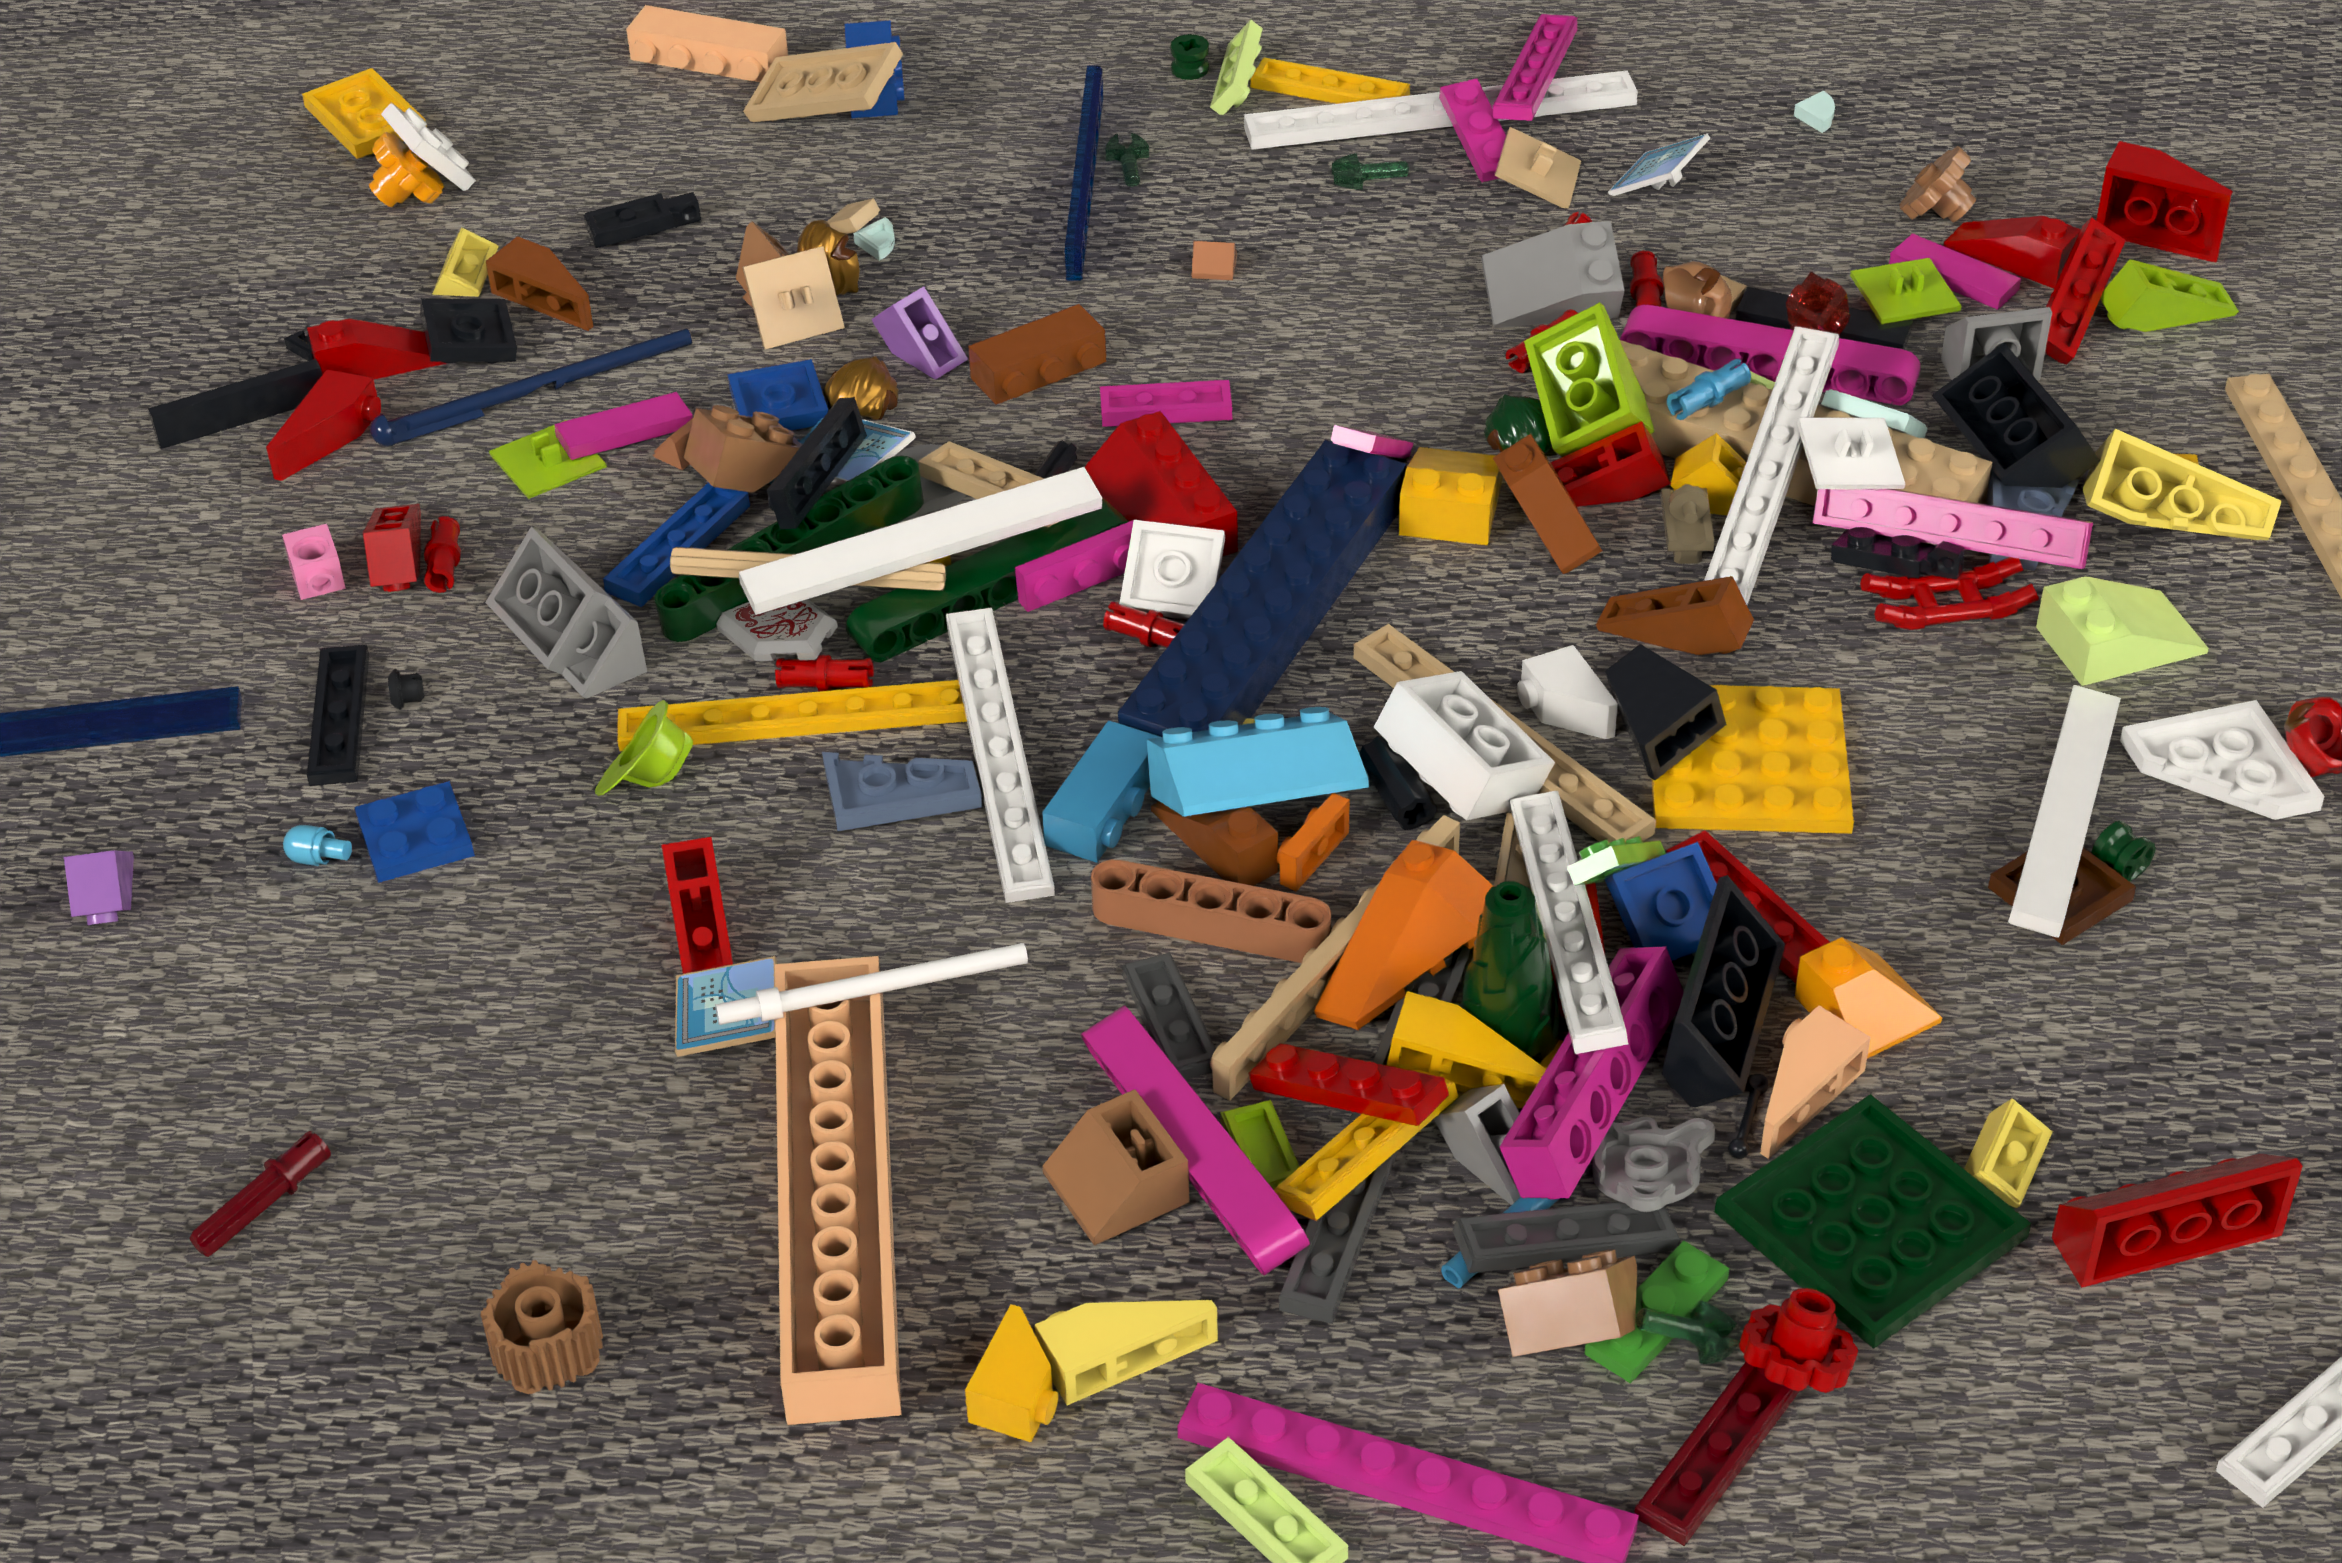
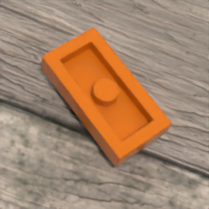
M1332 793L1319 808L1315 807L1309 812L1304 825L1293 837L1288 836L1282 842L1277 853V863L1280 864V885L1297 892L1349 834V799Z

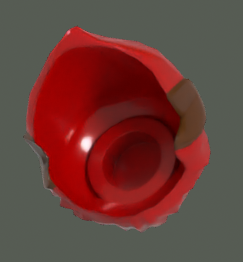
M2329 696L2296 701L2292 705L2284 724L2288 747L2296 755L2310 777L2327 773H2342L2341 704Z

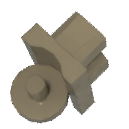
M1685 484L1675 491L1661 489V506L1667 551H1673L1674 562L1678 564L1700 563L1702 561V552L1713 551L1715 541L1707 488Z

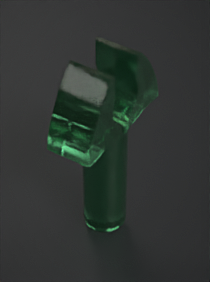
M1131 133V145H1129V148H1125V146L1119 144L1118 134H1115L1106 145V161L1117 160L1121 162L1125 184L1129 187L1137 186L1140 183L1137 159L1149 158V145L1143 138L1135 133Z
M1357 153L1344 156L1332 162L1334 184L1356 190L1363 189V182L1365 180L1406 177L1409 173V166L1406 161L1363 164L1359 162Z
M1700 1301L1690 1313L1691 1318L1647 1308L1639 1310L1636 1316V1326L1641 1331L1691 1341L1697 1348L1700 1364H1711L1724 1360L1735 1350L1740 1340L1733 1338H1722V1336H1728L1737 1323L1727 1314L1704 1301Z

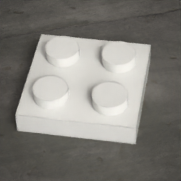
M391 102L381 113L412 152L463 191L468 190L476 181L466 169L469 162L452 147L453 143L436 128L433 131L426 127L427 123L411 108L403 112Z
M1134 520L1119 604L1147 613L1153 609L1162 612L1163 617L1188 620L1219 580L1225 532L1223 530Z

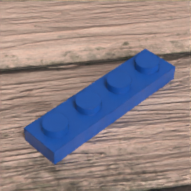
M708 482L603 578L605 592L642 607L656 594L658 589L676 576L671 572L670 568L672 549L675 547L705 549L750 507L748 492L713 487Z

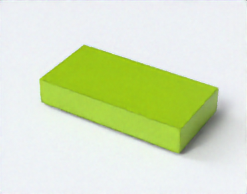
M1271 1100L1220 1112V1123L1273 1190L1300 1167Z

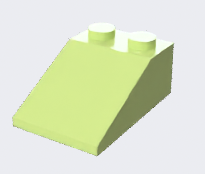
M2087 576L2043 588L2036 628L2082 686L2208 653L2209 648L2161 590Z

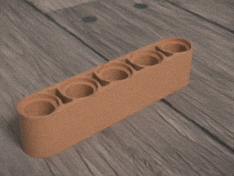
M1111 859L1103 861L1096 865L1091 873L1093 913L1099 921L1109 925L1299 963L1302 962L1304 956L1311 948H1318L1331 932V910L1329 906L1323 901L1312 897L1124 860Z

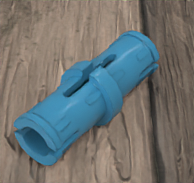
M1734 359L1716 371H1705L1695 377V381L1692 384L1668 395V409L1673 416L1677 414L1676 419L1684 420L1701 408L1708 405L1709 407H1714L1723 402L1724 396L1750 383L1751 373L1745 363L1741 364L1740 359Z

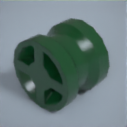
M1186 34L1172 40L1170 51L1175 58L1171 63L1172 74L1185 80L1204 77L1209 72V62L1205 58L1209 52L1207 39L1199 35Z
M2119 820L2110 824L2099 835L2092 847L2091 853L2125 879L2132 881L2150 865L2156 847L2152 841L2144 836L2137 838L2133 835L2132 827Z

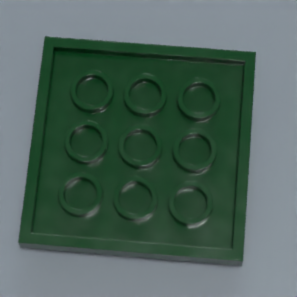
M1871 1094L1717 1197L1714 1211L1799 1286L1814 1289L1829 1296L1835 1303L1834 1313L1837 1318L1873 1349L2027 1239L2031 1228V1223Z

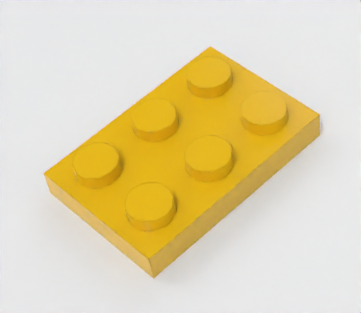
M373 68L302 94L305 108L356 159L373 154L372 148L375 146L374 143L384 132L395 134L403 142L401 137L381 115L391 102L403 112L411 108L425 121V118Z

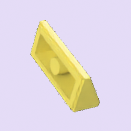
M461 227L449 250L432 294L479 297L488 275L486 260L497 252L498 245Z
M2012 1098L1989 1113L1964 1170L2008 1205L2018 1208L2023 1201L2053 1131Z

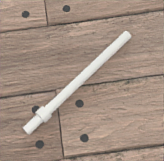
M1024 943L780 992L777 987L758 990L755 997L715 1004L716 1015L719 1025L760 1017L762 1022L783 1018V1012L1028 963L1027 951Z

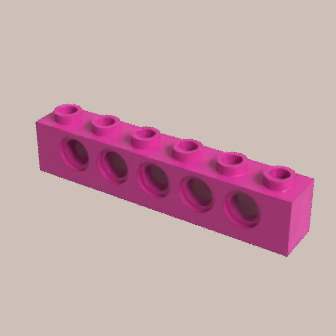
M1666 947L1619 949L1608 968L1626 1027L1628 1045L1575 1054L1571 1037L1568 1033L1501 1143L1500 1150L1521 1198H1570L1679 1009L1684 991Z

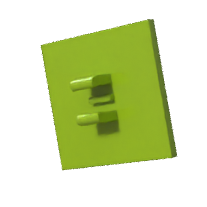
M1930 258L1850 271V277L1881 324L1961 311V304Z
M555 425L489 451L491 457L528 499L607 467V464L597 453L571 460L556 438Z

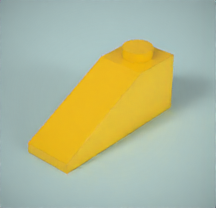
M1406 992L1392 1037L1386 1066L1405 1070H1414L1416 1068L1455 1082L1457 1091L1464 1093L1471 1088L1504 1084L1516 1107L1523 1109L1546 1068L1459 1005L1430 996Z

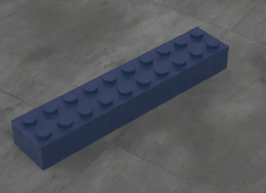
M1325 440L1118 711V723L1163 737V731L1169 728L1186 727L1191 728L1192 732L1209 730V724L1212 722L1230 720L1238 722V725H1242L1245 719L1251 718L1399 514L1400 492L1407 464Z

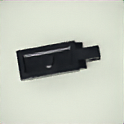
M694 192L671 198H663L662 194L659 193L590 211L583 215L585 226L596 248L617 244L645 235H655L664 230L692 224L701 220L699 203Z
M1854 527L1846 529L1832 544L1831 560L1834 563L1918 579L1922 574H1929L1957 580L1963 572L1965 550L1964 547L1946 541L1934 545L1920 542L1918 538L1910 535L1890 537L1876 534L1871 528Z

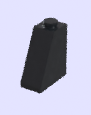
M1641 644L1605 670L1612 696L1618 703L1617 710L1648 776L1653 780L1658 779L1727 725L1718 692L1715 688Z

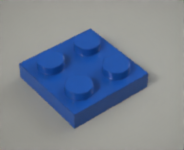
M812 359L727 374L729 389L735 409L739 412L738 415L752 417L753 412L768 413L776 416L779 419L778 423L784 428L797 430L815 426L828 413V407Z
M450 781L354 807L378 883L475 856L472 842Z
M1698 842L1619 871L1604 879L1634 948L1666 947L1672 962L1696 953L1717 886Z

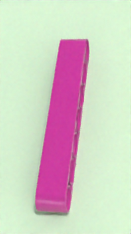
M1640 305L1631 311L1620 340L1641 345L1671 357L1681 358L1686 362L1713 371L1720 369L1734 359H1740L1741 364L1745 363L1751 372L1776 382L1794 330L1653 305ZM1839 338V345L1822 392L1832 389L1860 399L1901 406L1912 398L1921 369L1920 361L1912 352L1904 349Z
M1125 1005L1081 1033V1037L1088 1050L1120 1093L1123 1095L1135 1089L1188 1159L1189 1182L1263 1276L1310 1245L1304 1230L1291 1211Z

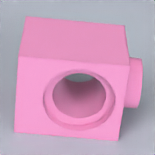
M327 524L282 535L289 565L301 600L346 589L338 554Z

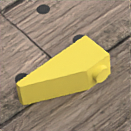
M1212 1300L1084 1303L1067 1311L1056 1312L1046 1320L1036 1323L1035 1334L1051 1365L1052 1382L1066 1405H1070L1218 1341L1217 1307Z

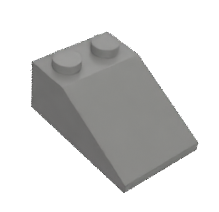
M1611 221L1568 224L1482 255L1481 261L1494 328L1549 324L1569 309L1580 313L1599 302L1604 305L1610 319L1619 318L1625 290Z

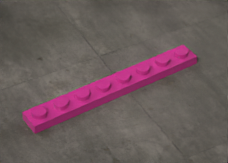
M1197 1383L1177 1426L1179 1439L1213 1449L1229 1437L1257 1463L1584 1563H1625L1638 1526L1639 1515L1202 1383Z

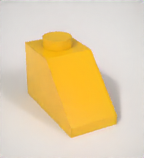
M1715 433L1675 459L1671 487L1674 491L1685 484L1707 488L1710 513L1727 516L1746 461L1719 434Z
M1010 1304L965 1389L968 1423L1032 1442L1040 1424L1048 1425L1053 1419L1058 1404V1392L1053 1391L1051 1365L1022 1308Z

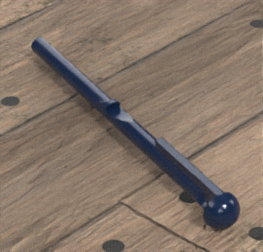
M688 329L676 331L388 421L383 414H380L371 423V436L379 445L390 447L485 416L482 409L524 397L541 387L554 384L556 390L566 383L691 345V334Z

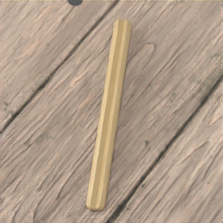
M675 547L671 552L670 568L671 572L675 575L739 579L740 571L796 554ZM926 562L852 586L941 591L945 586L946 569L945 565L941 563Z

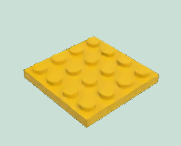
M1710 685L1718 692L1727 725L1658 779H1652L1655 828L1852 834L1854 817L1840 688Z

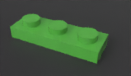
M1640 836L1627 841L1621 838L1610 843L1608 840H1604L1581 850L1579 853L1582 860L1568 866L1567 869L1575 886L1605 882L1604 879L1614 873L1664 855L1666 852L1660 840L1643 842Z
M1683 1241L1636 1289L1635 1330L1621 1338L1585 1344V1355L1631 1384L1728 1281L1729 1268L1686 1241Z

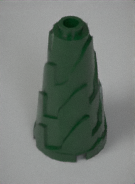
M1505 881L1491 887L1485 896L1483 913L1479 916L1472 962L1466 968L1463 996L1459 1006L1531 1057L1540 1053L1541 1061L1554 1050L1559 1041L1561 1017L1548 946L1543 936V928L1537 913L1535 895L1529 887L1515 881Z

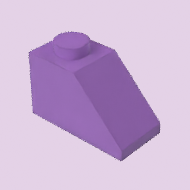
M925 287L918 289L871 319L892 354L935 380L968 360V357Z
M114 850L64 857L71 917L86 916L87 925L117 922V912L131 910L133 851Z

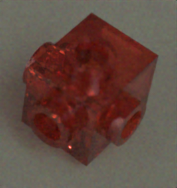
M1810 272L1804 282L1798 284L1792 290L1786 301L1791 330H1794L1795 326L1840 335L1850 320L1851 315L1849 314L1846 291L1835 281L1828 278L1823 279L1813 272Z

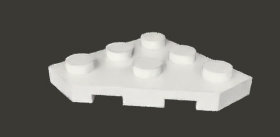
M2257 700L2124 726L2122 729L2120 742L2143 774L2274 820L2321 811L2324 795L2296 755L2290 750L2286 741Z

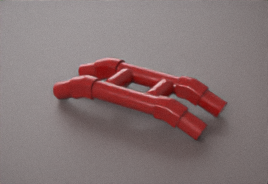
M2013 557L1963 571L1957 580L1934 575L1920 576L1918 579L1908 578L1907 576L1894 577L1886 575L1882 577L1866 573L1863 575L1860 583L1862 591L1879 594L1883 598L1903 600L1914 596L1918 604L1916 607L1899 605L1898 607L1880 603L1875 609L1874 616L1876 621L1894 624L1897 628L1907 630L1924 629L1925 626L1983 618H1990V620L2001 619L2017 613L2018 609L2039 601L2032 583L2013 592L2008 591L1998 596L1983 599L1979 591L1980 589L1993 587L2002 583L2003 579L2024 571L2019 558ZM1958 590L1964 602L1939 605L1933 593Z

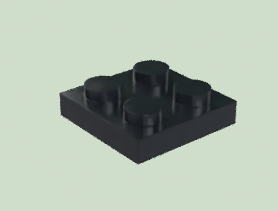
M421 298L420 315L430 362H516L517 345L505 299Z

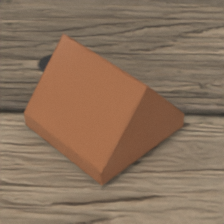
M1194 241L1192 278L1233 280L1237 260L1235 243Z
M693 418L669 436L654 451L655 454L653 456L681 470L690 465L683 457Z

